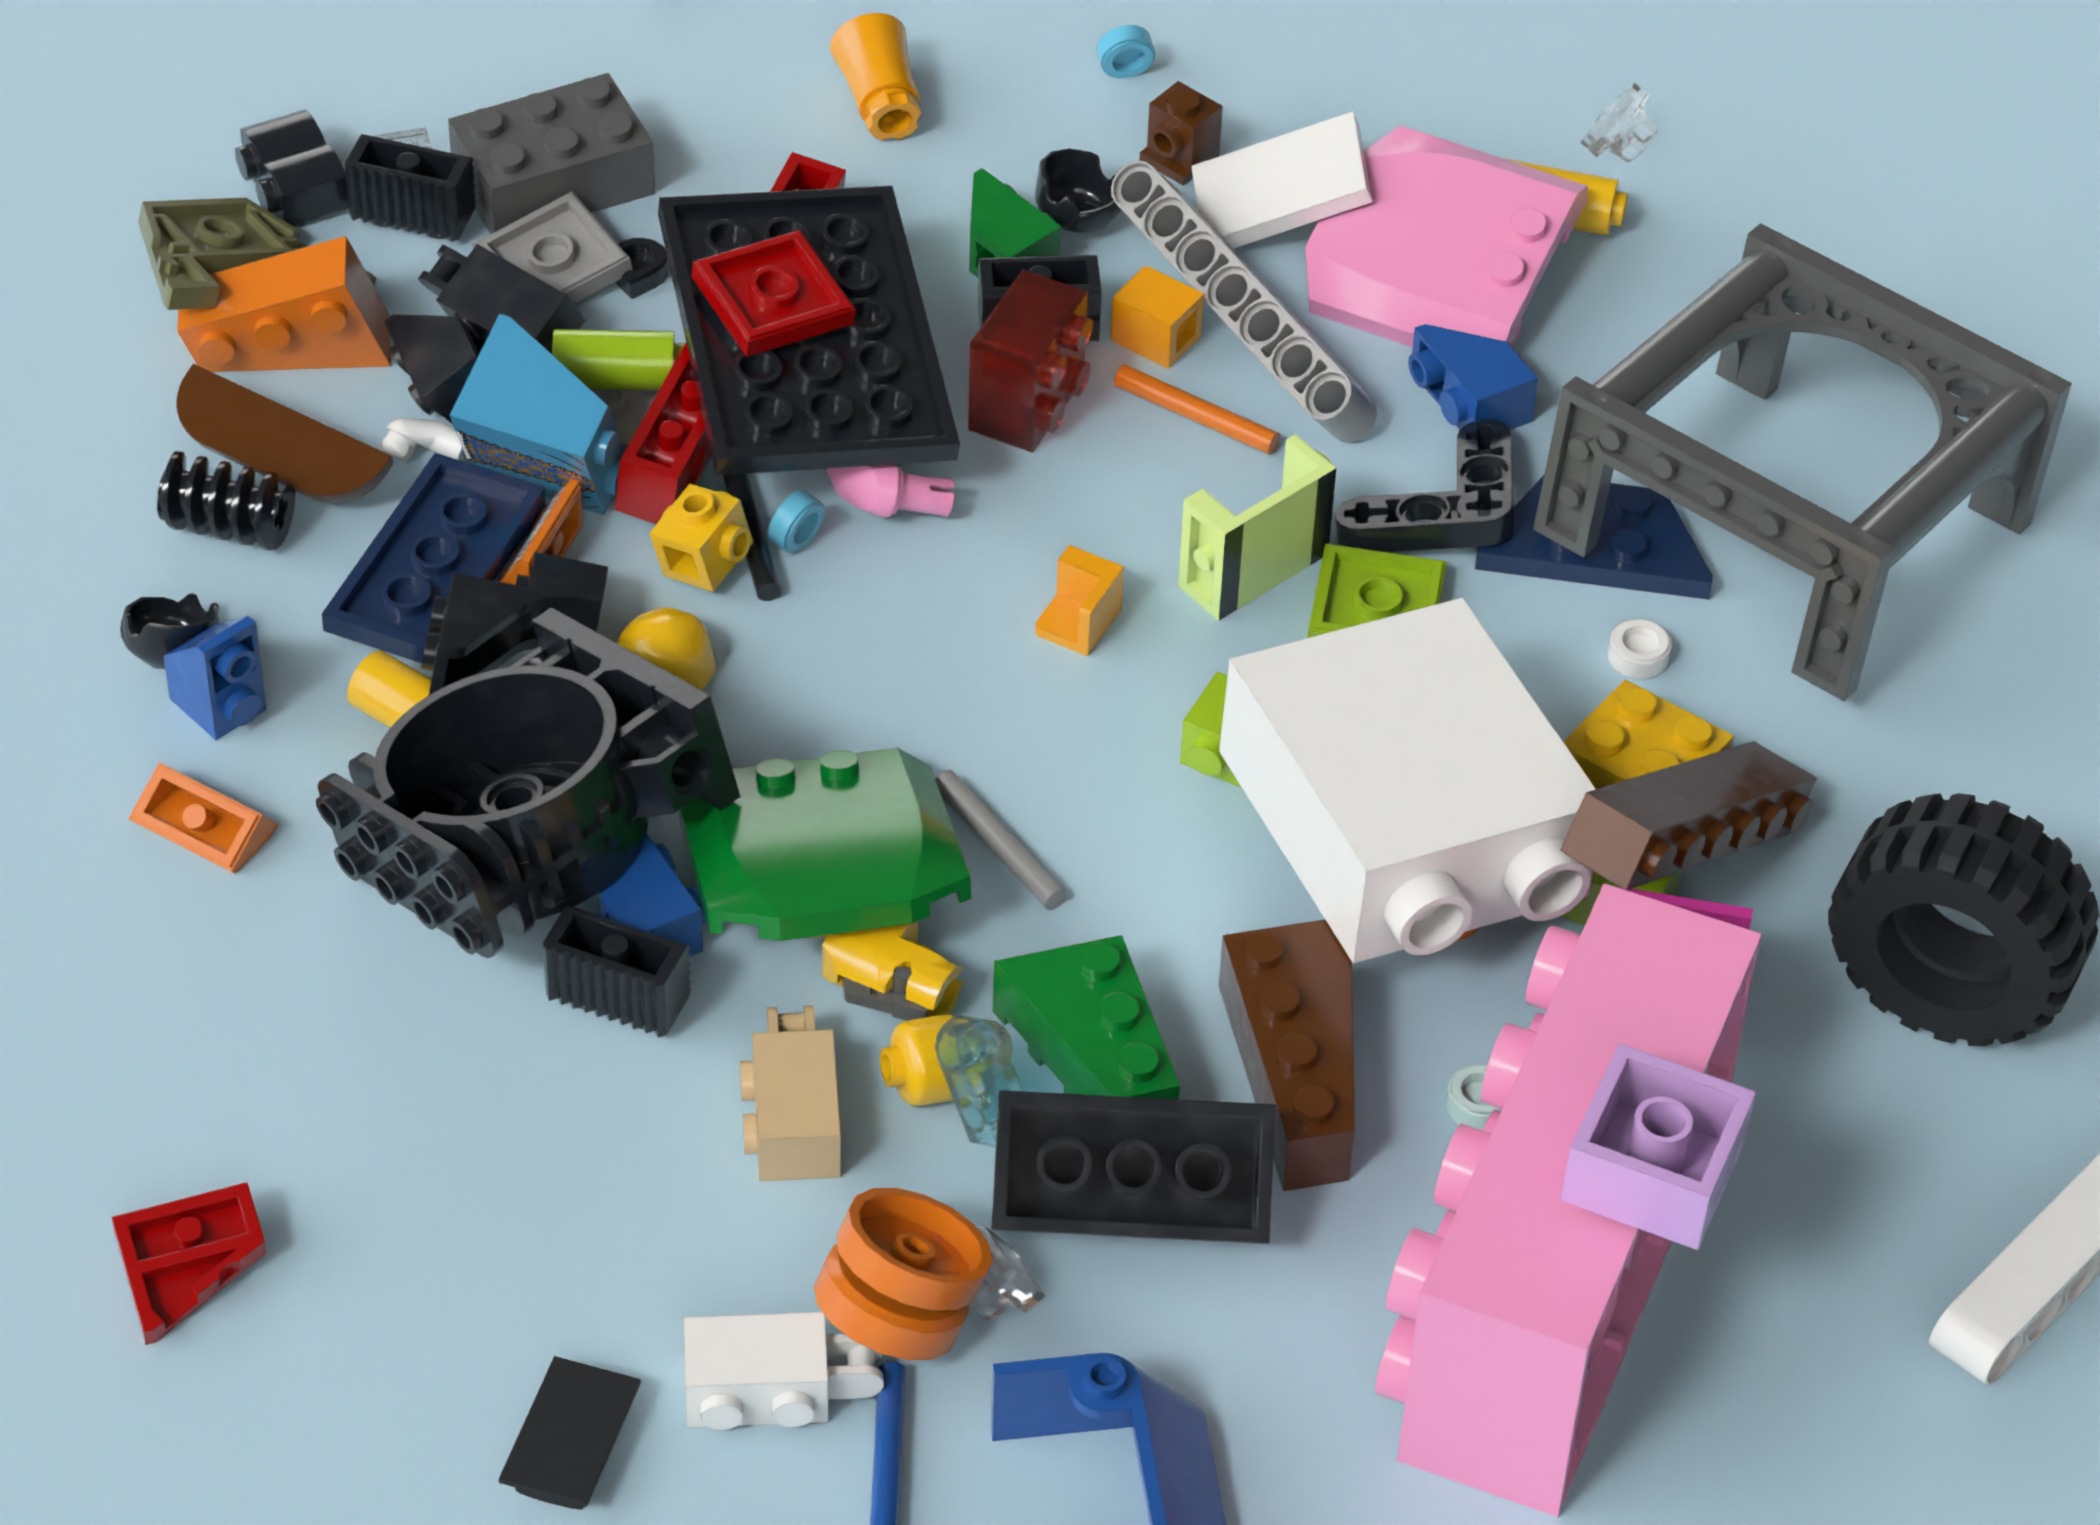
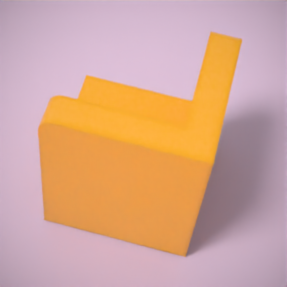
M1143 267L1112 297L1111 340L1169 369L1201 337L1204 293L1151 267Z
M1069 545L1058 559L1056 596L1036 621L1035 634L1050 642L1089 656L1122 610L1124 566Z

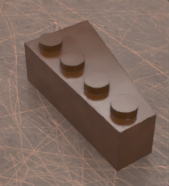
M1325 919L1223 935L1219 989L1255 1103L1276 1104L1273 1160L1283 1191L1349 1181L1355 1131L1351 959Z

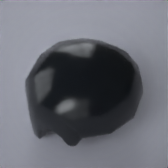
M1071 148L1051 151L1039 163L1035 189L1037 207L1041 212L1049 214L1062 229L1069 232L1086 233L1103 229L1121 211L1111 196V185L1115 175L1111 179L1105 177L1100 167L1099 156L1092 152Z
M194 593L188 594L179 602L165 597H140L124 608L120 627L121 638L127 649L141 661L153 668L165 669L164 655L218 624L219 605L218 603H211L208 612H206Z

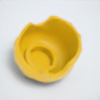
M658 607L640 614L631 620L617 639V644L700 690L707 686L717 671L714 650L706 626L695 615L670 607Z

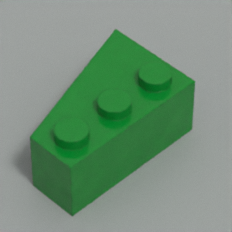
M1122 935L994 961L992 1012L1004 1025L1010 1023L1027 1042L1028 1053L1039 1066L1046 1064L1064 1085V1094L1179 1099L1180 1084Z

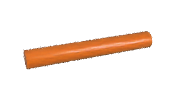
M1122 365L1116 373L1114 379L1115 387L1269 455L1278 446L1280 440L1279 432L1127 365Z

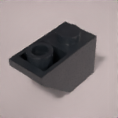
M391 315L384 321L395 344L390 348V352L397 364L410 376L413 382L408 387L411 397L428 415L437 412L452 423L449 415L486 339L457 316Z

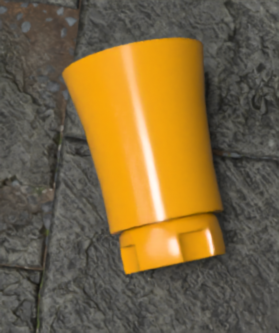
M885 13L864 14L843 24L835 32L831 40L830 52L850 87L860 117L866 123L869 132L873 137L882 141L889 138L902 139L912 134L918 128L917 120L921 115V109L919 106L920 97L913 79L908 56L905 26L896 17Z

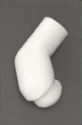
M399 417L386 426L389 432L381 442L382 449L401 460L410 459L416 444L435 453L468 463L455 428L443 422Z

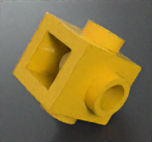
M689 484L677 500L664 511L659 522L649 533L663 576L714 592L733 567L744 559L750 546L753 544L752 535L740 499L724 491H712L694 484Z

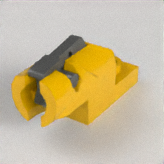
M919 921L912 924L819 936L825 937L822 944V977L843 988L846 1002L892 1014L894 1018L906 1021L951 1014L962 988L963 981L958 980L957 977L962 972L963 967L946 960L943 956L923 944L918 945Z

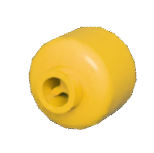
M951 1014L904 1021L894 1028L889 1047L881 1049V1074L886 1086L895 1087L902 1100L913 1107L958 1101L971 1093L975 1081L980 1080L984 1073V1054L979 1035L975 1029L966 1028L963 1021Z

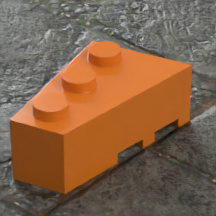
M347 236L209 274L221 286L217 306L215 308L178 309L177 332L196 364L211 372L391 367V335L384 323L390 317V314Z

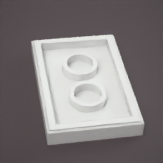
M1353 111L1191 166L1197 210L1233 249L1373 202L1360 125Z

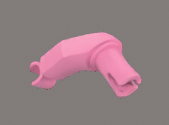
M897 464L825 469L837 495L855 507L876 516L888 518L890 515H894L897 510H905L947 518L953 507L955 493H947V490L955 488L954 481L951 478L943 479L903 473L902 468L897 466Z

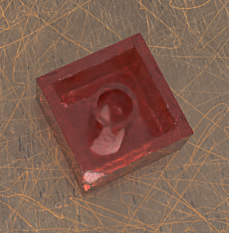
M1026 270L1020 272L970 342L969 431L1033 453L1047 432L1053 434L1057 430L1063 418L1066 404L1072 395L1080 396L1090 375L1091 366L1089 362L1085 361V347L1091 336L1093 322L1092 319L1087 318V291Z

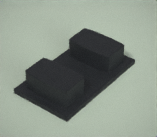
M554 1356L500 1474L499 1483L515 1487L516 1492L543 1502L579 1510L587 1507L640 1387L641 1379Z

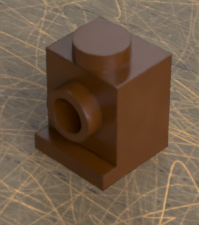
M1177 81L1149 103L1147 147L1140 152L1139 161L1147 162L1158 172L1184 186L1193 179L1192 165L1219 157L1223 106Z

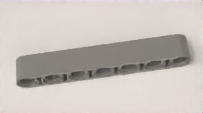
M1144 161L1131 162L1121 168L1115 175L1111 185V196L1117 206L1191 287L1204 293V301L1307 414L1340 441L1353 442L1367 435L1375 424L1377 409L1373 399L1172 183L1152 165Z

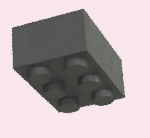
M609 73L585 78L581 81L533 93L522 98L477 109L473 112L448 119L450 152L473 157L472 166H474L472 175H475L473 183L475 184L474 192L476 193L474 201H477L475 210L490 234L571 191L590 213L655 194L653 141Z

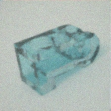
M957 1016L942 1025L937 1034L935 1044L937 1059L969 1141L996 1148L999 1090L1034 1091L1022 1088L1014 1065L1010 1061L1013 1051L1011 1036L1003 1025L992 1020Z

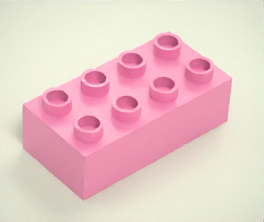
M1605 883L1581 934L1550 925L1547 929L1534 960L1525 999L1527 1004L1546 1009L1547 1011L1545 1014L1538 1012L1534 1016L1529 1029L1506 1023L1503 1026L1487 1065L1480 1097L1482 1103L1500 1108L1502 1111L1494 1109L1487 1119L1483 1130L1465 1124H1460L1457 1127L1446 1151L1434 1194V1204L1450 1210L1443 1217L1436 1235L1416 1228L1410 1231L1402 1246L1391 1277L1386 1298V1310L1399 1314L1400 1317L1394 1325L1383 1353L1377 1374L1375 1393L1405 1404L1397 1461L1556 1517L1559 1516L1672 1242L1560 1201L1571 1144L1619 1043L1719 1079L1733 1082L1762 936L1761 933Z

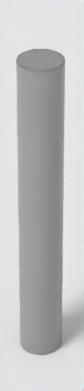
M952 770L942 772L935 780L944 800L1047 910H1053L1060 906L1066 897V892Z

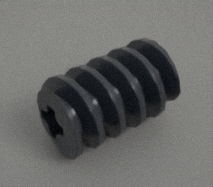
M174 451L161 477L157 499L158 517L161 520H165V523L171 529L183 530L188 526L197 535H206L211 531L215 538L219 540H230L234 536L237 542L242 545H253L257 541L262 549L268 551L276 550L283 544L292 522L296 491L293 484H288L283 492L278 491V475L276 472L269 471L266 472L260 486H255V471L250 466L243 467L237 480L232 481V466L227 461H221L214 475L210 476L209 460L205 456H197L190 471H187L185 453Z

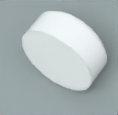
M1643 619L1627 620L1618 624L1611 632L1607 653L1608 660L1611 666L1624 676L1634 679L1653 678L1660 675L1667 668L1672 641L1668 632L1652 621Z

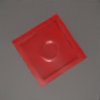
M800 230L693 261L691 277L746 357L854 324L855 307Z

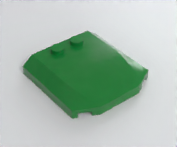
M899 748L859 753L835 750L827 752L819 758L795 761L772 758L764 760L756 766L732 768L740 792V798L723 810H719L697 797L678 811L679 822L710 933L724 934L723 922L758 926L759 939L784 941L912 924L930 916L931 902L956 892L959 903L972 899L970 873L931 766Z

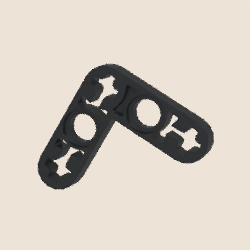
M1484 419L1476 423H1468L1459 430L1457 435V491L1364 496L1343 502L1337 507L1335 512L1336 533L1339 545L1381 552L1481 547L1496 545L1507 540L1512 535L1514 529L1513 450L1509 427L1500 421ZM1490 449V454L1479 455L1480 450ZM1485 480L1495 481V482L1486 483V484H1478V483H1476V482L1485 481ZM1480 510H1491L1490 515L1480 516ZM1424 519L1435 520L1427 523H1413Z

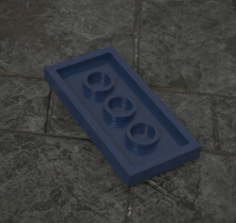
M434 453L322 612L323 631L422 663L435 596L448 597L453 573L495 581L545 507V487Z

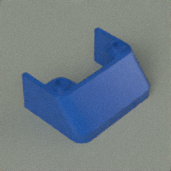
M1094 1353L993 1364L990 1428L992 1441L1132 1427L1150 1525H1227L1206 1418L1202 1410L1195 1403L1125 1358L1111 1353Z

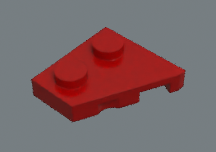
M247 1182L111 1217L115 1239L145 1345L155 1343L266 1254L264 1236Z

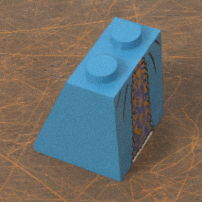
M499 314L449 415L468 463L545 487V497L551 499L570 479L578 480L581 486L582 508L605 515L613 496L617 495L619 464L624 454L620 434L616 430L609 406L509 316Z

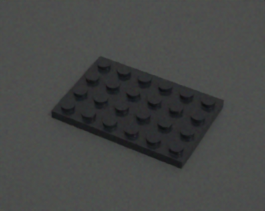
M893 186L659 197V223L716 475L940 462L958 459L960 441ZM800 230L855 307L854 324L746 357L691 277L693 261Z

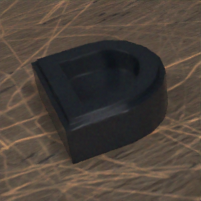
M631 238L618 243L630 258L633 270L624 272V275L621 276L622 279L615 283L631 299L655 289L665 281L668 276V258L663 245L647 238Z

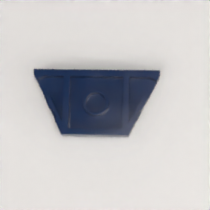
M1544 475L1514 506V529L1512 535L1499 544L1477 547L1476 570L1710 599L1713 576L1670 499L1646 487L1610 484L1597 547L1584 558L1533 530Z

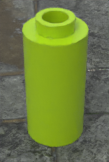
M554 329L552 355L590 390L659 391L685 343H675V331Z

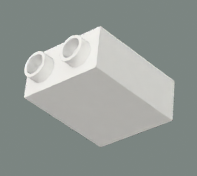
M1463 597L1229 659L1219 752L1353 964L1403 949L1412 955L1432 954L1454 943L1466 931L1522 915L1532 921L1551 920L1567 913L1583 898L1589 897L1594 871L1561 852L1560 849L1586 792L1596 788Z

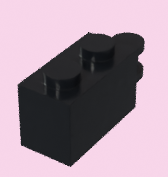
M476 244L468 257L446 245H442L437 251V255L440 258L430 272L422 271L418 277L421 284L438 296L436 301L448 316L459 317L486 340L498 315L503 314L516 321L552 354L554 329H580L586 321L566 294L479 244Z

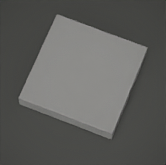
M572 191L472 244L473 248L476 244L481 245L563 292L570 298L573 304L622 279L621 276L624 275V272L633 270L628 255Z

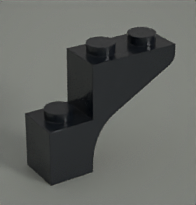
M535 552L530 576L517 574L515 585L453 573L448 597L435 596L422 658L421 669L433 671L429 695L461 679L495 670L516 654L539 647L532 620L551 607L596 632L604 597L608 566Z

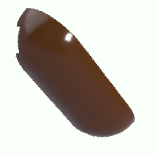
M192 364L179 386L176 400L177 414L182 426L193 440L207 450L243 467H253L254 471L262 476H265L266 472L269 471L276 472L279 484L284 486L293 484L296 492L314 500L326 503H343L361 498L374 490L393 466L391 455L198 365Z

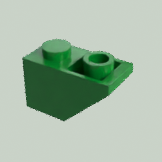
M981 168L974 172L970 221L969 272L978 278L979 258L1060 256L1061 226L1049 214L1041 212L1018 195L1010 185L1002 183L985 169Z

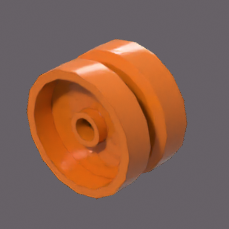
M872 1188L856 1195L836 1235L837 1244L833 1245L814 1284L817 1305L836 1328L853 1341L880 1354L905 1360H934L950 1352L970 1311L968 1304L974 1302L993 1262L988 1241L977 1227L959 1212L927 1195L900 1188Z

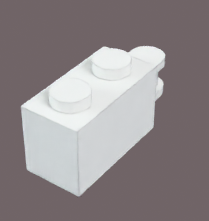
M823 1312L683 1317L687 1428L708 1427L714 1430H728L736 1426L779 1424L784 1427H799L807 1423L828 1422V1400L869 1398L883 1390V1373L880 1369L876 1368V1362L881 1358L882 1354L853 1341L845 1334H826L825 1314Z

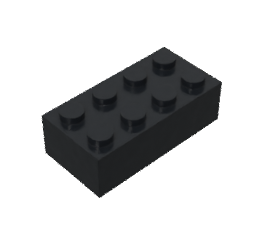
M999 1090L991 1229L999 1231L1269 1244L1276 1104Z

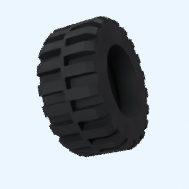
M1941 793L1916 797L1913 803L1911 800L1900 802L1887 809L1884 816L1876 818L1866 830L1831 896L1832 904L1828 910V925L1831 935H1833L1831 940L1839 962L1848 963L1845 969L1848 978L1857 989L1864 987L1870 993V1003L1881 1012L1885 1013L1887 1010L1893 1012L1901 1018V1025L1917 1032L1919 1027L1933 1032V1039L1953 1043L1958 1038L1967 1040L1968 1046H1988L1993 1044L1995 1039H1998L2002 1045L2024 1039L2027 1034L2031 1035L2040 1032L2052 1023L2056 1014L2061 1013L2095 945L2099 931L2096 924L2099 918V910L2094 892L2089 891L2092 885L2081 863L2074 865L2071 862V849L2059 837L2052 840L2043 833L2044 825L2029 815L2024 820L2010 813L2011 806L1995 800H1992L1987 805L1976 802L1975 795L1961 793L1951 795L1949 800H1943ZM1932 904L1949 907L1972 917L1985 926L1994 936L1980 934L1959 926L1941 914Z

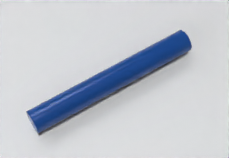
M885 1362L878 1368L883 1373L884 1387L877 1394L870 1525H899L906 1368L898 1362Z

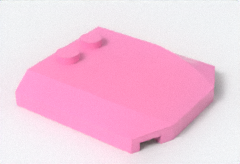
M1398 126L1364 150L1373 202L1319 220L1305 246L1309 313L1413 347L1415 327L1428 324L1506 341L1513 348L1521 333L1522 316L1559 243L1567 242L1587 202L1588 186L1411 128Z

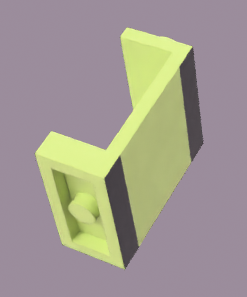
M1294 434L1286 439L1282 489L1235 516L1203 488L1185 498L1178 587L1219 621L1322 559L1325 544L1330 542L1337 468L1332 465L1326 455L1320 451H1315Z

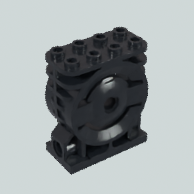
M552 607L532 620L539 647L507 668L495 669L461 679L418 702L389 729L382 739L375 757L362 752L349 760L348 767L353 783L335 773L327 775L318 782L320 797L316 799V807L323 820L333 831L338 845L334 849V856L343 872L354 881H358L361 878L367 884L377 889L379 894L391 905L399 903L412 911L427 928L431 930L438 928L454 938L457 944L468 954L478 953L485 958H491L503 950L504 941L499 926L513 935L522 936L533 929L534 920L560 913L567 905L574 907L593 897L614 882L629 867L641 850L648 830V817L674 814L697 797L719 810H723L741 797L711 696Z

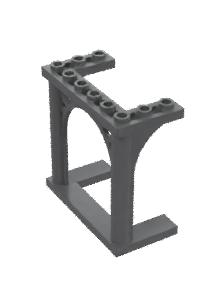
M1760 223L1748 233L1740 263L1592 385L1575 376L1562 387L1533 530L1584 558L1597 547L1613 470L1615 469L1814 577L1815 581L1791 673L1845 701L1858 688L1888 572L1895 563L1970 494L1968 508L2019 535L2032 523L2072 383ZM1791 332H1805L1836 337L1859 344L1901 366L1920 383L1930 396L1937 411L1940 430L1939 437L1932 449L1852 523H1849L1651 417L1646 412L1720 350L1716 374L1766 400L1778 389ZM1956 415L1969 418V421L1965 422Z

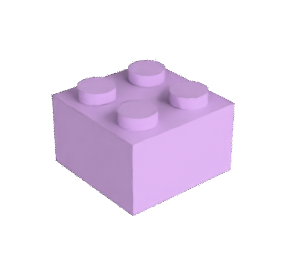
M1619 1043L1571 1144L1560 1201L1698 1250L1744 1147L1756 1091Z

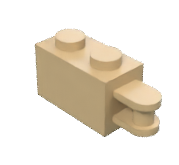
M814 1005L803 1006V1012L777 1013V1007H767L768 1032L752 1033L753 1060L740 1061L741 1101H755V1113L743 1114L744 1155L758 1154L759 1181L841 1177V1132L833 1029L816 1030Z

